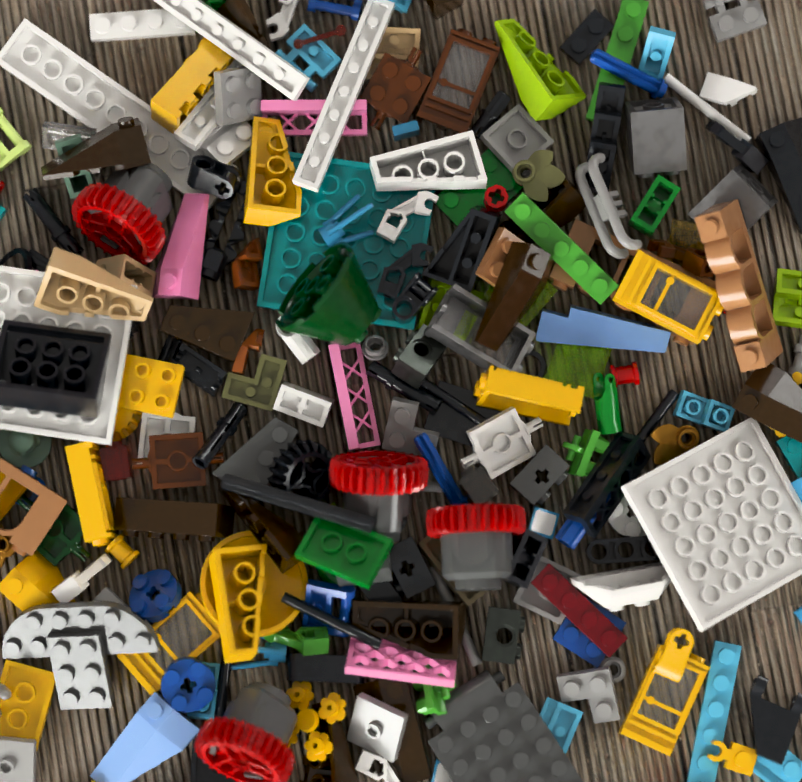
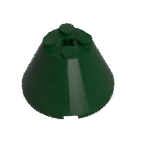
M339 242L323 252V255L326 257L317 265L312 262L286 294L278 310V313L282 315L280 321L276 320V325L281 330L340 345H349L352 342L359 344L367 336L368 331L366 329L371 322H375L381 315L382 310L378 307L352 247L346 242Z

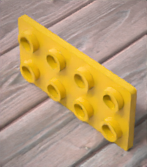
M127 354L118 407L173 418L185 367L179 364Z

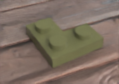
M261 353L254 379L228 372L221 398L273 412V406L279 393L288 361Z

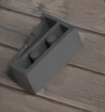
M275 417L211 474L221 480L225 474H230L270 486L271 483L267 478L273 475L269 470V467L275 466L276 462H274L273 458L281 456L279 449L287 450V443H295L300 432Z

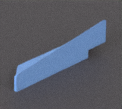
M570 304L568 315L542 308L536 341L665 353L671 332L654 328L653 325Z

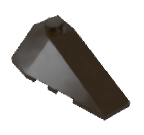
M353 600L352 625L380 639L398 644L402 648L421 653L430 659L458 660L465 631V602Z
M382 678L353 686L355 698L363 692L408 714L398 758L392 763L403 782H419L432 778L407 681Z
M320 703L312 705V709L317 713L320 707H322ZM319 717L318 727L314 731H318L320 734L327 733L329 735L328 741L333 744V750L330 754H326L327 757L324 761H319L318 759L310 761L304 755L303 764L306 765L304 781L300 780V782H359L341 721L336 720L334 724H329L326 719Z

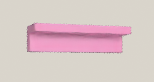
M357 99L350 116L362 115V129H350L346 125L342 136H367V99ZM261 100V113L264 118L280 116L286 122L282 126L285 136H311L314 130L312 128L316 125L326 100ZM298 116H306L312 122L305 130H298L292 124ZM288 126H290L293 130H285V129H286Z
M361 343L328 345L349 451L380 446L381 443ZM356 348L358 359L350 367L342 361L341 351ZM358 364L360 365L361 373L355 370ZM344 367L350 370L346 376ZM352 373H355L363 380V385L358 393L352 391L347 386V380ZM363 390H365L366 399L360 396ZM349 393L355 396L352 402L350 401ZM358 398L368 405V411L363 419L353 414L352 406ZM369 415H370L371 425L368 424L367 422H365ZM354 418L360 422L357 428L355 426ZM363 424L373 430L375 441L359 444L357 432Z

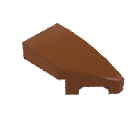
M259 238L251 240L232 262L234 289L255 291L260 287L256 262L262 260L263 255Z
M257 328L242 343L234 361L233 373L244 376L250 350L261 351L265 330Z

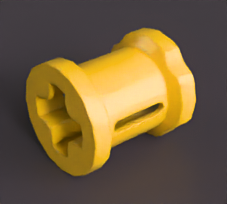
M120 534L104 551L107 554L111 553L121 563L120 567L124 570L139 556L140 552L138 550L134 551L123 540L124 536Z

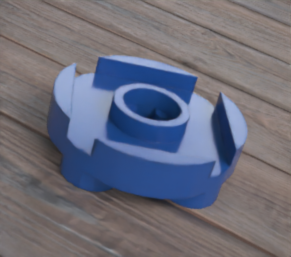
M155 569L145 574L137 575L132 582L133 587L129 595V605L132 612L142 620L158 622L170 615L168 611L173 606L175 608L178 606L182 596V587L170 571ZM155 592H160L159 595L155 596V600L151 599Z
M182 657L169 664L161 679V691L165 701L175 711L195 712L205 707L213 699L216 686L215 678L211 668L206 663L197 660V658ZM185 678H189L191 682H196L191 691L180 687V685L184 684Z

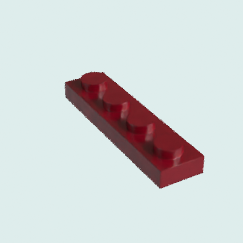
M550 563L530 582L608 658L628 639Z

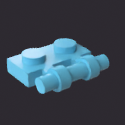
M305 23L286 41V44L292 49L287 55L281 49L275 52L310 78L305 86L310 92L314 91L318 86L311 79L315 73L324 80L342 62V59ZM298 57L308 65L304 71L295 63Z

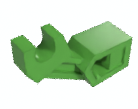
M287 626L278 633L264 637L270 643L276 642L296 648L303 656L329 654L327 626L300 627L296 632L290 631Z

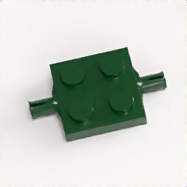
M23 494L17 503L28 512L33 502ZM65 505L36 549L56 567L71 553L77 556L82 563H85L87 561L86 558L91 556L80 546L84 537L80 517L70 505Z

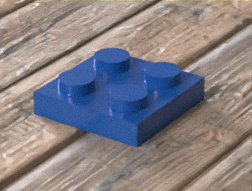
M584 596L622 631L626 625L625 621ZM566 617L552 638L596 668L600 666L606 656Z

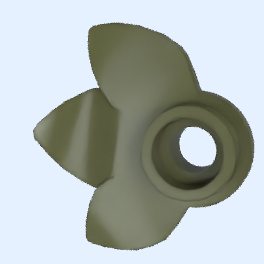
M535 151L528 160L519 161L513 168L512 175L515 182L523 186L525 194L534 201L547 202L548 189L559 186L566 179L564 173L559 168L551 165L554 155L553 151ZM525 170L531 171L530 176L527 178L522 177V172Z

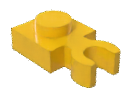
M711 741V744L719 747L720 752L716 756L707 754V758L716 762L724 759L723 768L748 776L752 775L758 756L755 749L732 741L728 749L721 741Z

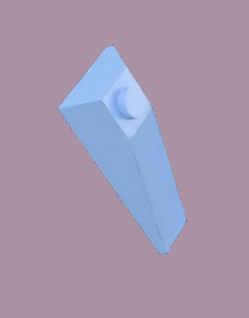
M154 692L136 712L90 777L95 782H132L138 776L157 767L173 755L182 752L199 733L200 729L181 711H175L165 701L162 694Z

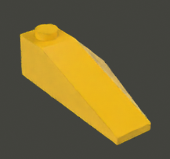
M254 116L243 223L270 227L300 217L302 189L300 186L293 184L292 181L295 175V167L288 153V144L281 121L279 119Z
M36 550L32 556L28 555L17 564L0 582V592L21 611H25L40 604L60 603L51 591L64 581V578L58 566H54Z

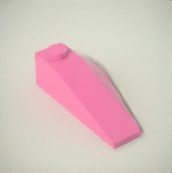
M184 194L155 270L156 279L152 298L199 300L209 194Z

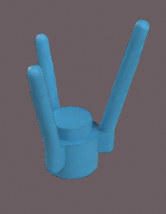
M356 194L330 219L323 222V227L319 228L318 231L327 246L330 247L339 242L349 243L373 235L374 231L369 230L341 238L345 235L342 228L373 207V203L367 204L341 222L336 221L360 199V195Z
M265 642V647H258V653H264V658L269 660L231 665V670L278 666V662L285 663L287 646L276 642Z

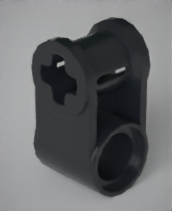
M205 155L194 156L187 179L188 185L195 190L204 191L221 199H228L232 196L234 187L241 181L240 171L232 165L224 164Z
M419 272L409 281L393 303L392 316L399 323L406 324L412 321L439 291L437 287L433 288L423 280ZM400 304H407L411 308V313L402 316L397 312L396 308Z

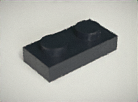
M594 9L560 46L559 50L580 66L612 31L614 25Z

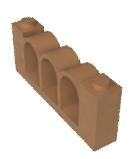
M738 199L713 205L694 218L701 241L705 246L707 261L711 270L716 275L717 294L723 308L727 311V326L731 339L735 344L734 351L742 373L767 367L783 352V348Z
M575 219L568 236L588 255L593 244L603 247L595 227ZM610 234L616 247L625 248L615 236ZM642 248L639 249L645 252V254L716 290L715 281L707 277H698L676 263ZM627 249L629 256L621 259L613 276L616 282H618L627 259L633 261L638 250ZM555 263L548 279L553 282L551 286L563 292H566L567 289L572 291L574 286H576L582 295L594 299L563 268ZM658 270L656 271L646 296L641 302L642 304L650 307V300L662 274L667 276L666 274ZM690 287L678 315L673 320L695 330L711 298ZM616 290L609 296V301L614 309L628 315L635 314L630 309L612 301ZM644 317L646 322L648 324L653 325L654 328L662 330L666 329L665 327ZM670 331L671 336L674 337V342L686 347L688 344H695Z
M0 457V471L6 474V477L0 484V494L12 478L38 495L18 526L12 529L0 527V535L12 536L9 540L13 544L12 550L23 557L27 553L32 556L68 500Z

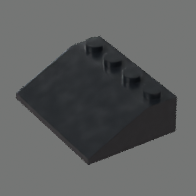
M4 320L0 333V405L98 418L112 335L102 332Z

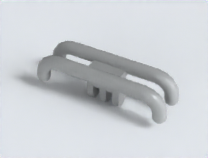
M596 153L591 156L588 162H584L575 170V180L604 249L610 256L616 259H625L629 256L627 249L639 250L642 248V242L639 239L633 240L626 234L620 219L628 215L627 211H618V208L624 205L622 200H613L620 196L618 190L608 191L598 166L599 163L605 161L606 156L604 153ZM588 172L598 193L595 197L585 176ZM606 221L610 222L616 238L625 248H618L614 245L605 225Z

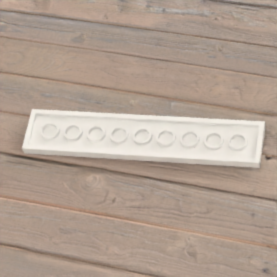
M24 18L0 51L1 67L95 133L100 132L113 123H118L117 121L123 117L138 118L151 163L158 166L168 175L172 182V187L182 194H209L204 191L195 190L187 183L192 158L196 155L207 156L201 147L194 151L176 140L174 134L151 119L150 105ZM209 194L208 211L218 198L212 194Z

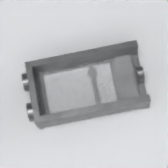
M453 284L443 296L424 335L432 337L486 371L492 365L494 370L497 367L521 373L524 366L521 362L524 356L527 357L534 348L535 343L532 340L536 333L518 323L497 352L474 342L488 303L459 285Z

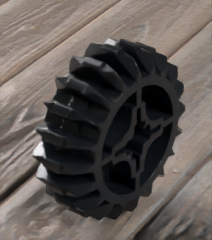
M307 439L305 441L296 440L295 444L287 443V450L279 449L281 456L279 458L274 457L275 466L269 467L270 472L273 473L272 476L267 478L272 483L270 487L290 493L295 488L300 489L301 493L297 495L326 502V493H332L329 482V465L332 453L324 445ZM313 457L314 461L311 463L305 462L304 458Z

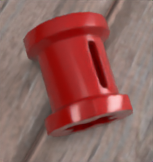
M501 185L489 187L485 192L484 206L486 209L497 213L503 211L508 202L506 189ZM499 194L501 201L493 204L491 197Z
M636 361L631 362V365L620 367L609 365V373L615 376L616 387L629 383L640 384Z

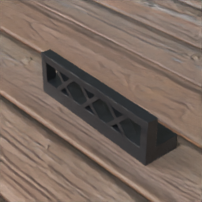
M622 431L618 432L563 511L566 519L581 523L590 537L596 538L625 496L620 487L635 480L651 458L640 436ZM637 452H639L640 457L634 464L635 455L637 454ZM625 471L624 480L620 484L621 476ZM611 492L610 500L606 505L607 496ZM597 512L596 521L592 525L590 521Z

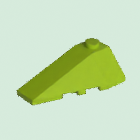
M515 19L496 20L494 25L520 99L529 115L535 121L553 119L585 99L586 94L574 77L567 70L562 73L552 63L555 58L549 53L546 55L535 46L537 44L536 40Z

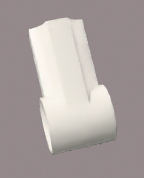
M276 325L277 334L283 339L302 365L321 352L310 337L294 333H283Z

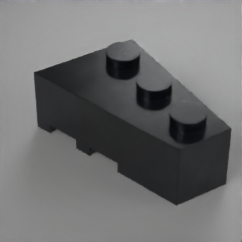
M478 205L473 207L421 275L451 286L457 284L470 293L474 291L480 279L475 273L496 233L502 214Z

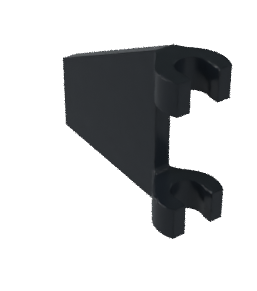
M758 675L757 678H754L749 694L756 755L782 765L802 713V694L797 693V696H794L792 699L790 710L785 709L761 697L769 679Z

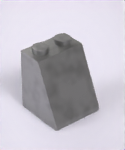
M677 97L624 102L630 165L633 174L638 175L640 178L653 177L654 173L664 172L665 175H678L680 171L687 170L684 107Z
M740 164L732 169L688 215L691 217L690 222L698 229L694 217L713 205L738 199L748 231L778 200L744 165Z

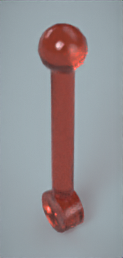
M338 25L336 30L304 40L296 39L293 46L296 49H301L303 45L331 36H344L346 28L343 25Z

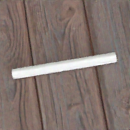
M667 74L664 80L671 89L711 120L722 125L738 140L745 139L748 142L752 137L671 74Z

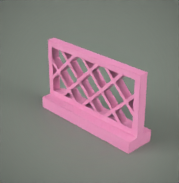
M350 637L345 674L454 688L457 660L430 659L421 653L402 648L398 644L382 639L377 650ZM377 658L378 661L373 662L371 659ZM403 661L406 664L400 665L397 662ZM361 662L364 666L354 664ZM429 664L432 668L428 669L425 666Z

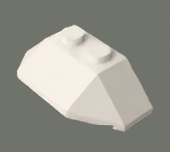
M660 561L571 577L569 581L597 604L608 608L609 611H620L625 609L624 605L634 604L635 607L650 605L651 600L659 599L671 582V579Z

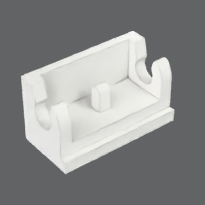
M285 381L281 384L273 409L323 428L335 400Z

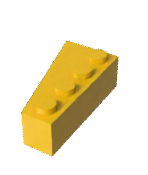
M203 37L197 50L186 58L178 71L151 99V119L174 134L176 129L214 85V72L227 69L234 61V58Z
M267 543L214 549L208 558L225 663L249 661L258 653L260 609L263 597L262 586Z

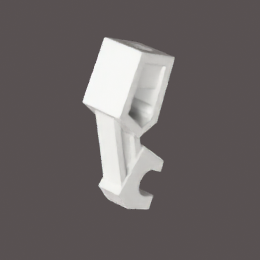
M278 0L279 5L282 6L280 14L278 12L266 20L267 28L271 26L278 27L276 33L269 34L271 42L284 39L290 33L289 26L297 2L300 0Z
M419 191L413 198L393 209H387L376 234L394 244L407 224L406 216L412 213L430 216L432 210L426 208L424 204L428 200L437 204L439 196L429 191ZM391 216L402 217L398 228L387 223Z
M104 552L98 559L91 562L82 573L79 570L75 571L53 588L51 592L60 603L70 602L90 585L88 583L90 578L112 562V557Z
M362 748L355 764L356 770L377 781L384 779L385 782H401L386 759ZM374 759L383 763V772L378 774L377 771L370 770Z

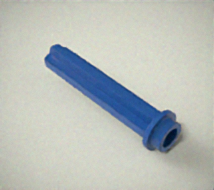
M600 49L593 50L589 59L591 63L651 93L652 98H662L666 93L668 85L664 79L660 78L658 80Z
M424 432L414 438V443L422 457L428 461V467L450 502L448 506L468 504L467 495L463 496L427 433Z

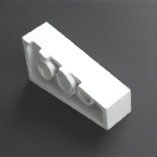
M473 130L370 157V170L376 191L486 189L488 179Z

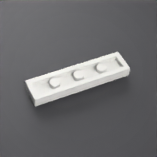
M166 9L89 14L90 39L92 42L196 35L194 29Z
M234 59L227 69L244 65ZM214 85L174 132L176 140L194 151H197L217 126Z

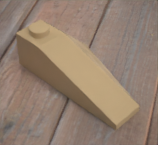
M54 247L34 306L58 315L69 316V312L84 313L85 317L93 318L97 314L109 315L112 319L145 321L154 298L82 256Z

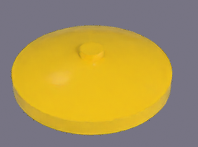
M250 530L232 534L220 541L210 551L203 564L200 576V595L206 611L218 625L208 558L214 549L260 544ZM266 552L259 638L270 636L283 630L300 613V611L282 603L281 599L284 593L287 592L305 601L308 577L303 561L282 573Z

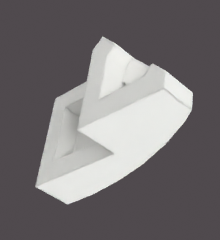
M707 72L699 97L705 101L722 105L730 104L733 107L738 104L737 101L744 97L756 94L758 89L750 84Z

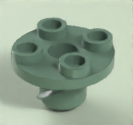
M2 429L0 431V453L6 461L16 467L21 468L22 465L29 468L36 467L50 454L52 437Z

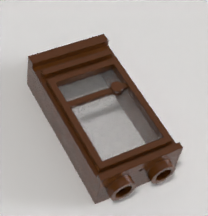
M451 29L416 115V121L422 123L424 119L436 124V128L442 131H446V129L457 133L469 131L500 54V47L496 46L497 43L488 38L480 40L472 37L473 34L465 29Z

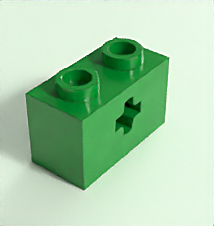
M658 174L628 225L651 238L681 188Z

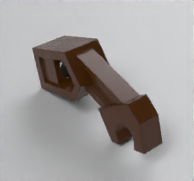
M649 239L647 250L650 252L656 251L657 256L683 261L681 267L698 277L714 276L703 249L691 247L685 249L665 240Z

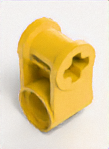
M679 627L669 631L663 647L655 660L652 672L676 682L680 681L694 644L693 636L689 631ZM684 633L683 638L686 640L685 645L680 644L677 648L674 638L675 636L680 637Z

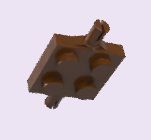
M413 47L406 60L397 59L385 52L360 99H367V103L372 105L377 111L370 126L380 130L386 117L395 118L402 123L409 121L432 79L420 72L415 66L423 53L421 50Z
M203 432L149 436L150 450L148 458H131L132 463H142L132 465V470L148 468L152 476L153 490L207 486V468L200 469L192 461V458L204 445ZM218 452L215 457H223V452ZM224 458L212 459L209 464L224 463Z

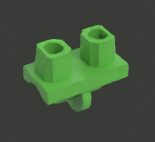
M585 429L582 437L574 435L572 443L563 442L562 447L568 450L565 459L572 462L568 471L569 474L578 477H587L596 465V463L590 461L593 452L603 455L610 444L609 441L600 436L601 432L594 429Z
M429 664L425 666L428 669L432 668ZM412 682L415 690L419 692L424 691L425 695L416 701L418 713L423 715L432 713L437 715L447 714L445 699L450 698L449 691L456 688V682L454 683V688Z

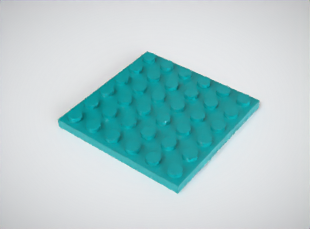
M288 151L291 162L294 163L296 173L303 154ZM332 158L318 193L301 187L300 217L269 227L257 307L279 310L286 294L302 272L312 262L317 265L326 257L323 255V252L329 247L318 231L319 228L323 227L322 223L330 219L356 194H359L360 199L336 221L341 222L367 204L373 203V207L342 228L345 235L341 237L345 238L369 230L374 231V234L347 243L352 247L378 307L382 310L379 318L375 322H371V324L414 330L416 316L406 324L395 321L392 316V306L395 300L378 295V288L384 267H389L411 250L412 245L418 243L427 244L432 213L430 216L414 213L406 216L407 224L394 244L378 236L376 231L387 209H393L413 198L419 191H429L435 194V190L376 191L370 163ZM428 200L424 205L432 210L434 202ZM391 216L387 223L398 228L402 217ZM422 252L420 257L422 260H425L426 252ZM411 266L404 271L406 279L399 295L418 272L422 274L424 267L412 268ZM399 272L396 274L389 273L386 281L398 284L401 274ZM400 304L396 308L397 312L402 316L411 313V308L407 304Z

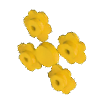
M294 681L292 688H289L286 694L291 699L290 707L293 709L298 708L301 711L297 714L298 720L288 742V748L291 744L297 743V734L302 730L305 733H310L309 741H306L304 744V748L308 750L306 754L308 760L316 761L318 759L319 761H324L327 757L326 754L332 752L333 744L328 741L329 735L327 733L320 734V732L314 730L318 727L319 717L326 719L329 724H334L336 720H343L346 716L344 710L346 701L340 699L338 693L332 692L327 698L321 699L320 704L322 707H320L317 713L314 709L308 708L310 705L309 701L314 699V693L311 692V683L309 681Z

